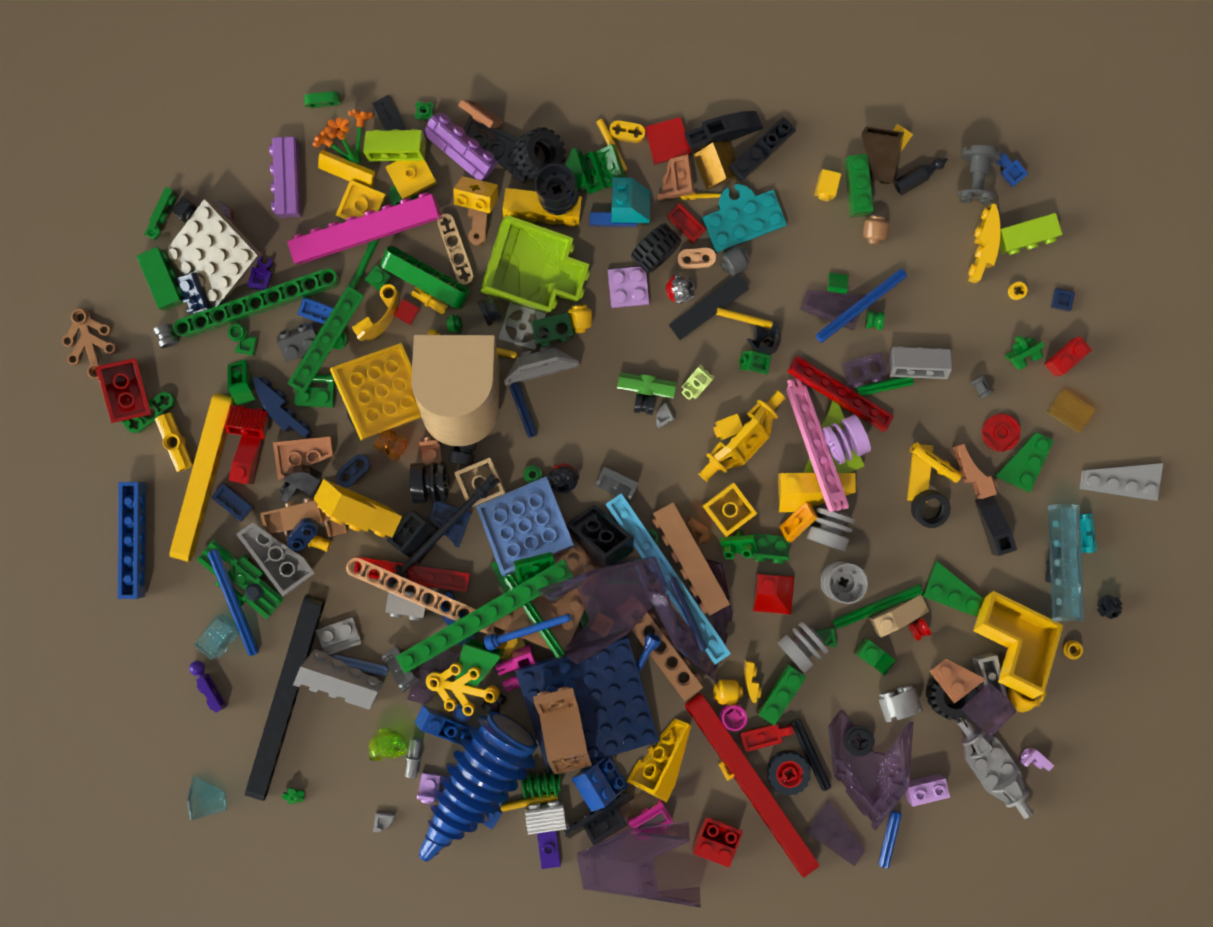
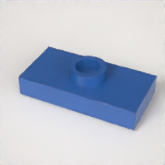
M303 297L297 315L324 324L334 307Z

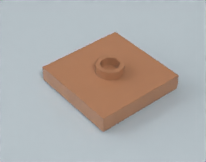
M463 99L458 105L471 114L473 119L485 124L489 128H500L503 124L501 119L474 100Z

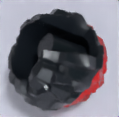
M561 463L560 465H555L549 472L552 482L551 487L557 493L567 494L576 488L579 473L569 464Z

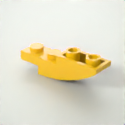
M991 204L989 207L984 208L981 214V219H983L981 226L978 225L974 233L976 237L974 243L981 246H978L974 255L977 257L976 261L970 266L968 275H970L968 281L973 283L981 280L985 267L990 268L996 262L1001 235L1000 218L996 204Z

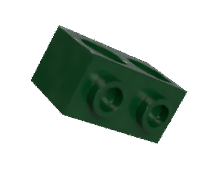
M569 313L530 322L535 345L540 344V348L552 345L551 342L556 340L559 343L568 342L570 337L574 336ZM564 324L567 328L566 333H558L556 326ZM540 328H545L548 331L546 338L538 336L537 332Z

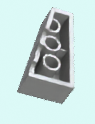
M314 649L301 665L293 685L300 687L301 684L308 686L310 691L316 693L318 690L324 691L329 694L328 697L334 699L342 697L345 698L347 703L370 710L384 682L374 676L361 672L358 668L345 665L343 661L335 659L323 651Z

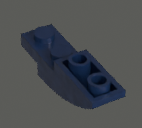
M255 376L253 381L259 399L276 424L284 431L289 432L293 428L304 438H309L313 433L309 429L311 426L304 420L299 421L294 417L296 413L289 407L285 409L289 403L285 399L287 395L279 389H273L271 387L272 382L266 377Z

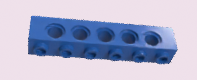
M119 482L117 599H139L145 597L146 482Z

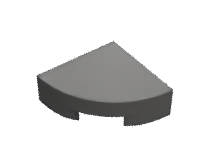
M666 403L659 408L656 414L658 429L675 420Z
M377 811L373 832H380L388 828L396 814Z

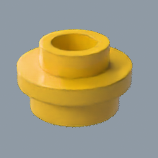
M1069 640L1063 646V653L1069 659H1078L1083 653V647L1080 642ZM1072 646L1075 647V651L1073 653L1070 652V647Z

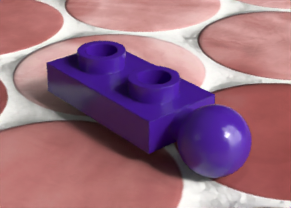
M199 660L193 661L189 666V671L192 675L198 677L196 679L198 690L202 694L204 693L207 698L208 707L217 713L227 707L210 675L204 673V663Z

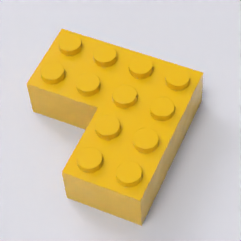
M323 479L313 499L318 504L317 507L322 509L321 511L331 518L330 520L341 525L344 522L349 525V528L360 532L361 529L368 532L370 529L376 535L383 538L386 535L393 537L402 518L392 508L326 479Z
M995 591L991 592L983 598L984 601L979 610L973 631L1008 648L998 682L1034 699L1045 693L1063 625Z

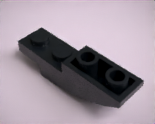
M744 111L701 122V127L685 132L684 136L692 153L713 142L723 140L730 142L763 129V125L757 111Z
M783 116L756 143L729 166V169L742 182L774 154L796 132V129Z

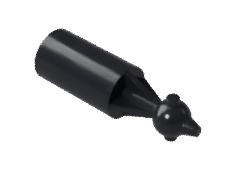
M937 158L933 164L919 165L895 179L893 183L895 189L901 196L928 181L936 169L940 170L945 166L948 159Z

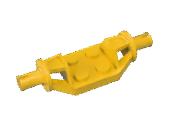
M777 390L767 402H763L760 399L757 400V404L747 413L751 421L743 426V429L730 440L727 446L719 442L710 454H706L709 463L698 475L708 482L717 470L726 473V469L743 466L770 438L773 419L776 420L778 418L774 410L786 399L785 396Z

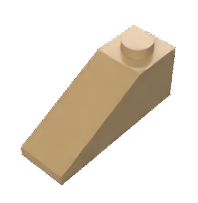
M919 595L869 617V620L876 635L883 637L925 615L929 610L922 595Z

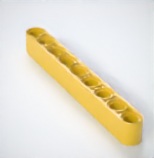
M214 393L212 396L170 549V557L191 562L194 556L227 436L224 424L230 406H235V401L231 396Z

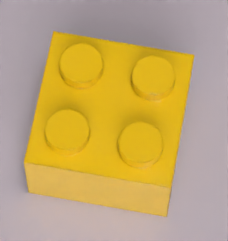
M735 483L729 484L702 505L703 509L725 537L757 514Z

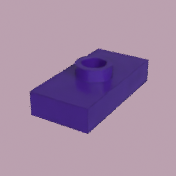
M557 831L537 833L541 869L561 867Z

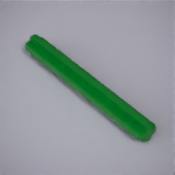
M509 574L504 578L510 590L520 585L513 574ZM532 601L522 606L533 624L544 621ZM550 628L539 631L556 658L565 655V650Z
M919 584L835 618L833 619L834 627L840 629L922 595V587Z

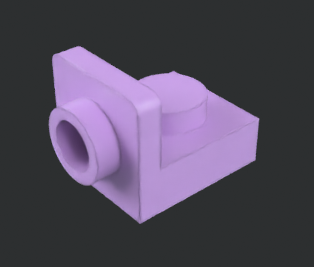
M1033 747L1025 749L1018 760L1026 767L1032 762L1040 770L1044 768L1050 771L1054 767L1049 760Z
M422 772L417 799L426 804L436 802L437 798L434 791L439 790L440 777L442 775Z

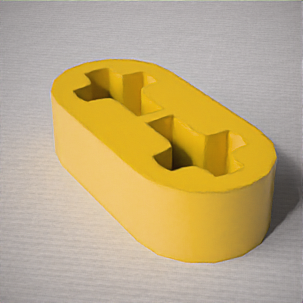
M617 120L610 125L609 130L613 139L632 143H640L644 140L645 129L640 124ZM617 126H620V129L626 132L621 131L619 132V134H615V130L613 129H616ZM638 129L642 135H638V138H635L634 134L628 133V131L635 132Z

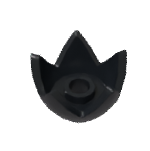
M776 321L772 324L770 331L755 325V340L748 338L747 341L756 351L767 355L773 354L778 350L781 343L780 328Z

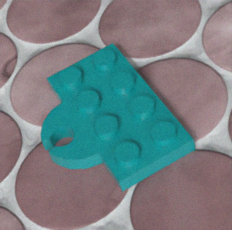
M735 184L734 190L739 193L737 200H732L729 197L730 190L728 187L723 191L719 198V211L702 217L715 254L787 226L774 190L755 196L753 191L747 186Z

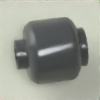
M735 247L722 255L720 265L725 273L737 275L748 269L750 258L745 249Z

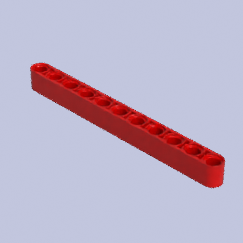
M701 693L697 694L684 704L685 708L731 774L735 775L733 778L794 867L803 878L807 877L819 867L818 862Z

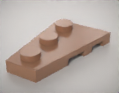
M332 436L273 442L278 480L284 478L285 473L294 466H310L334 455Z

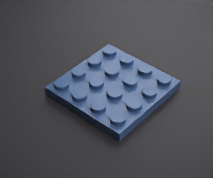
M547 476L476 506L503 577L515 572L513 561L552 552L554 556L575 547Z

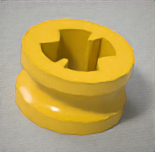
M1015 282L1008 288V295L1013 300L1024 298L1028 292L1027 286L1023 282ZM1020 287L1022 294L1016 295L1014 288Z

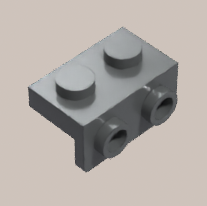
M313 322L302 323L295 329H286L277 335V344L286 362L306 354L317 336Z

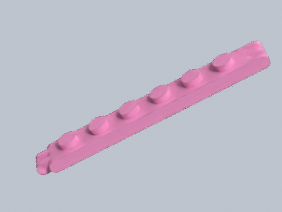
M797 378L794 380L790 379L787 381V395L828 511L834 512L835 510L848 509V501L805 384L802 385L801 381Z

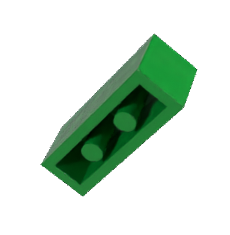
M867 154L851 155L844 161L850 218L869 216L874 210Z
M155 247L136 255L158 309L167 311L183 304L184 295L176 281L178 278L177 273L170 267V259L167 252L159 247Z
M787 664L757 708V714L775 726L807 677Z

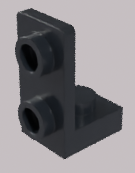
M182 196L171 212L187 223L198 207Z

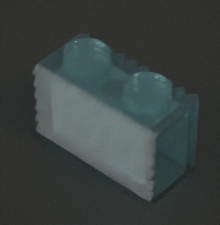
M220 614L194 646L211 660L216 657L220 658L227 651L226 645L229 642L233 643L239 636L237 633L238 628L228 617Z

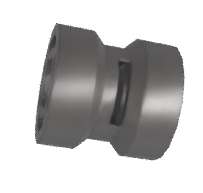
M164 324L153 329L155 336L160 339L158 345L161 349L179 343L177 336L173 335L174 329L172 324Z

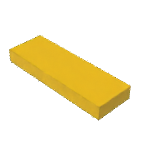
M324 150L319 153V169L345 180H352L369 188L373 187L375 171Z
M921 444L923 447H925L933 453L932 445ZM913 453L911 456L907 501H913L920 492L929 490L931 466Z

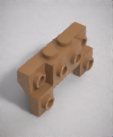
M314 497L303 499L304 503L296 504V501L284 504V508L260 513L266 532L286 546L289 531L293 530L299 521L304 518H312L317 524L325 523L328 537L348 533L347 524L344 522L341 525L330 520L331 518L326 516V513L317 507L318 504L313 500Z

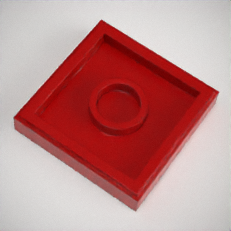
M681 117L644 127L654 165L667 162L672 158L687 154L691 155L684 136L685 130Z

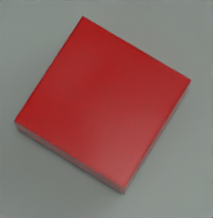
M403 299L394 316L411 326L420 309Z

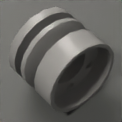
M817 508L816 513L823 515V518L815 520L820 523V527H810L807 539L846 552L849 539L843 536L842 533L843 531L852 532L853 529L846 527L845 524L855 525L856 520L840 511L829 512L828 508Z
M836 561L827 565L822 571L820 586L824 594L830 599L839 603L852 604L863 598L867 591L868 581L863 569L857 565ZM840 578L844 579V581H842V585L838 584V582L841 581Z
M801 621L798 623V626L803 631L801 634L793 628L792 631L796 638L793 640L788 635H785L777 644L805 674L814 666L809 658L811 655L820 660L822 658L817 653V650L820 649L825 655L829 651L821 637L811 627Z

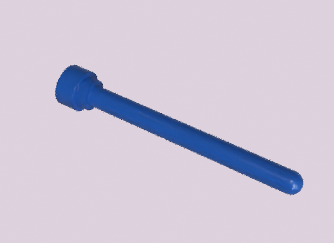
M565 614L502 635H486L484 637L485 646L489 651L497 649L503 642L569 622L571 615Z
M648 633L644 640L645 648L636 663L639 674L651 651L658 648L662 641L655 634Z

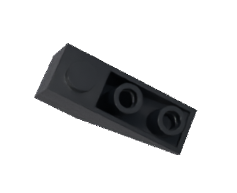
M994 495L975 500L992 555L1001 556L1016 551L1017 547L1012 532Z

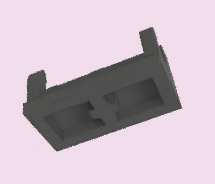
M603 467L595 486L616 496L622 493L626 501L630 502L638 482Z
M394 646L381 658L395 678L400 690L405 692L419 682L420 678L415 669L404 674L395 657L404 651L402 648Z

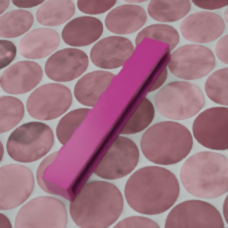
M427 192L418 195V199L415 200L408 198L401 200L400 204L393 206V204L383 206L382 210L378 212L371 210L365 212L364 216L359 218L357 216L349 217L346 219V222L341 224L339 222L328 224V228L323 230L315 228L310 230V234L292 236L293 239L287 241L294 264L300 265L442 219L436 196Z

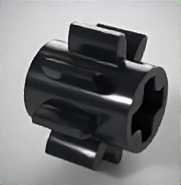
M1106 595L1098 601L1099 604L1097 606L1099 608L1097 611L1102 617L1106 616L1109 619H1114L1122 613L1121 610L1123 608L1121 606L1123 603L1118 597L1114 598L1111 595Z

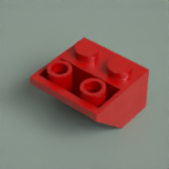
M706 817L692 846L693 854L730 868L743 830Z

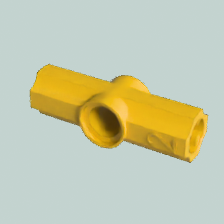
M167 413L155 418L163 438V446L168 450L176 471L180 472L191 468L193 462L186 448V440L181 435L173 414ZM174 437L178 441L175 447H173L171 444V441Z

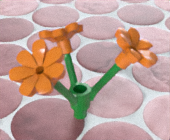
M352 109V111H348V115L357 119L356 127H358L355 150H351L345 138V133L350 131L348 126L349 120L347 118L343 120L342 117H337L336 122L333 119L328 120V125L324 127L320 135L314 138L315 141L312 146L319 148L321 144H325L340 153L346 160L361 165L359 157L362 128H364V120H372L374 113L359 112L356 109ZM338 137L342 140L348 153L337 147L330 138Z

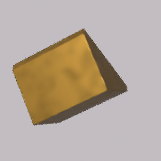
M713 142L693 154L706 190L738 179L729 169V166L736 160L730 142Z

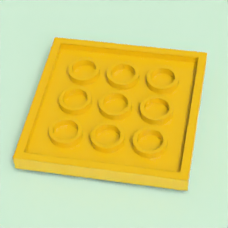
M402 343L330 368L361 441L422 418L411 385L412 366Z

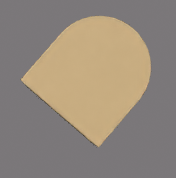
M414 335L412 390L426 429L438 441L451 446L471 445L486 437L495 426L499 413L500 364L494 335Z

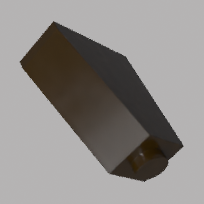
M866 126L862 131L861 137L873 178L882 184L894 183L898 173L904 132Z

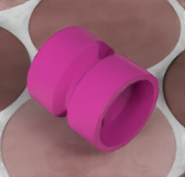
M739 703L723 705L721 707L720 718L727 729L738 731L746 725L747 714Z

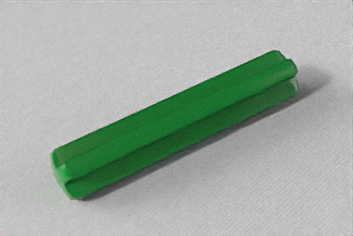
M899 377L858 386L857 393L860 396L911 386L914 384L913 378Z

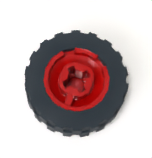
M783 750V752L776 753L771 758V761L768 762V780L780 794H786L787 796L797 795L808 786V782L811 779V770L807 761L799 753H795L792 750Z

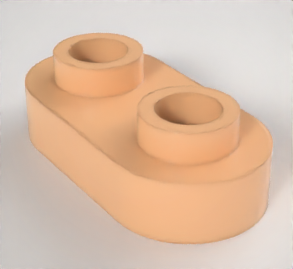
M710 248L685 249L679 253L677 261L678 265L686 270L709 268L714 264L716 254ZM705 255L709 257V261L707 262L703 261L702 257ZM685 257H689L690 262L685 263L683 259Z

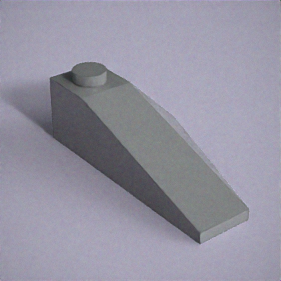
M251 523L236 534L282 597L290 594L315 574L302 556L254 523Z

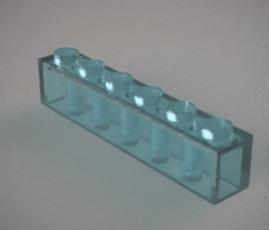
M1048 505L1052 621L1082 622L1085 621L1079 505Z

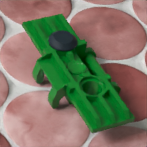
M213 539L196 560L216 576L208 557V552L218 549L223 562L226 561L231 566L228 571L230 579L245 591V594L242 595L234 588L241 607L247 603L267 620L285 598L261 579L265 572L262 568L257 569L250 563L249 560L251 558L247 554L238 560ZM217 580V582L215 583V585H216L217 587L220 586L218 580Z

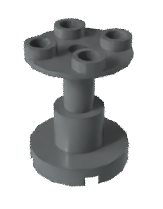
M973 145L971 150H968L967 147L962 149L961 158L971 162L969 173L973 175L972 189L962 190L957 193L958 197H960V202L971 203L972 200L980 201L981 204H991L992 199L997 198L996 193L984 190L985 175H988L990 172V163L1001 159V149L998 148L995 151V147L987 145Z

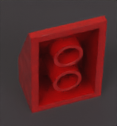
M136 358L95 367L111 424L151 414Z

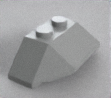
M551 346L539 348L540 351L536 353L526 351L521 353V357H517L504 383L506 386L514 383L580 366L579 361L555 347L551 348Z

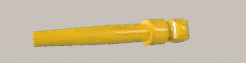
M692 193L680 196L682 200L687 198L689 200L719 198L721 193Z

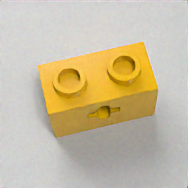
M462 176L454 187V205L490 213L498 201L497 184Z

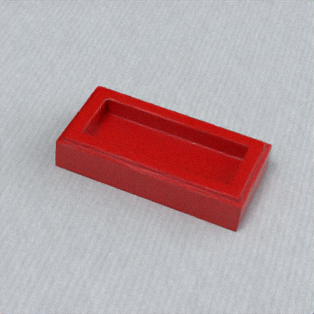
M680 202L666 216L692 243L707 230Z

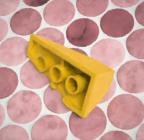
M815 473L778 474L779 512H795L805 502L811 504L812 507L826 503ZM838 473L845 496L855 493V473Z
M675 718L660 735L659 742L654 747L651 746L647 750L649 753L643 760L639 759L635 764L627 782L667 802L676 785L691 725Z

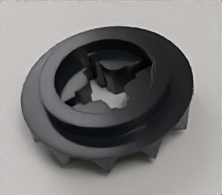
M856 725L850 727L844 734L843 742L850 754L865 756L872 751L875 738L870 729L865 726ZM858 733L862 739H865L860 743V748L856 742H853L854 739H857Z

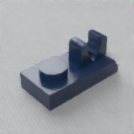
M196 272L177 278L181 291L185 296L183 302H187L189 307L188 313L193 312L194 314L210 309Z

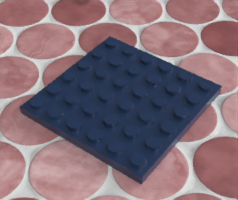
M628 635L567 653L560 658L553 657L515 669L548 774H551L553 771L548 763L540 716L533 696H538L537 694L543 691L552 693L562 687L573 688L579 705L591 762L659 742Z

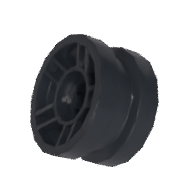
M492 296L487 297L485 301H478L488 326L492 325L494 321L499 322L502 320Z

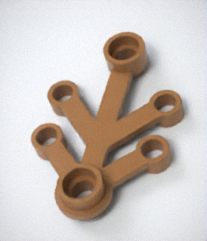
M76 308L71 313L73 324L67 335L62 338V344L66 347H73L76 343L74 337L79 329L81 337L73 352L68 355L67 362L71 365H79L81 362L80 355L84 348H86L90 362L87 375L91 379L98 380L95 374V367L100 365L93 344L111 355L115 354L118 348L116 344L107 343L92 335L88 326L98 330L99 334L103 336H110L112 328L109 325L100 324L91 319L90 312L87 309ZM83 314L84 319L80 321L79 316ZM107 327L108 331L104 334L103 328ZM70 338L71 343L67 345L66 340ZM110 345L113 346V350L111 352L108 351V347ZM75 356V357H76V362L73 363V362H72V357Z

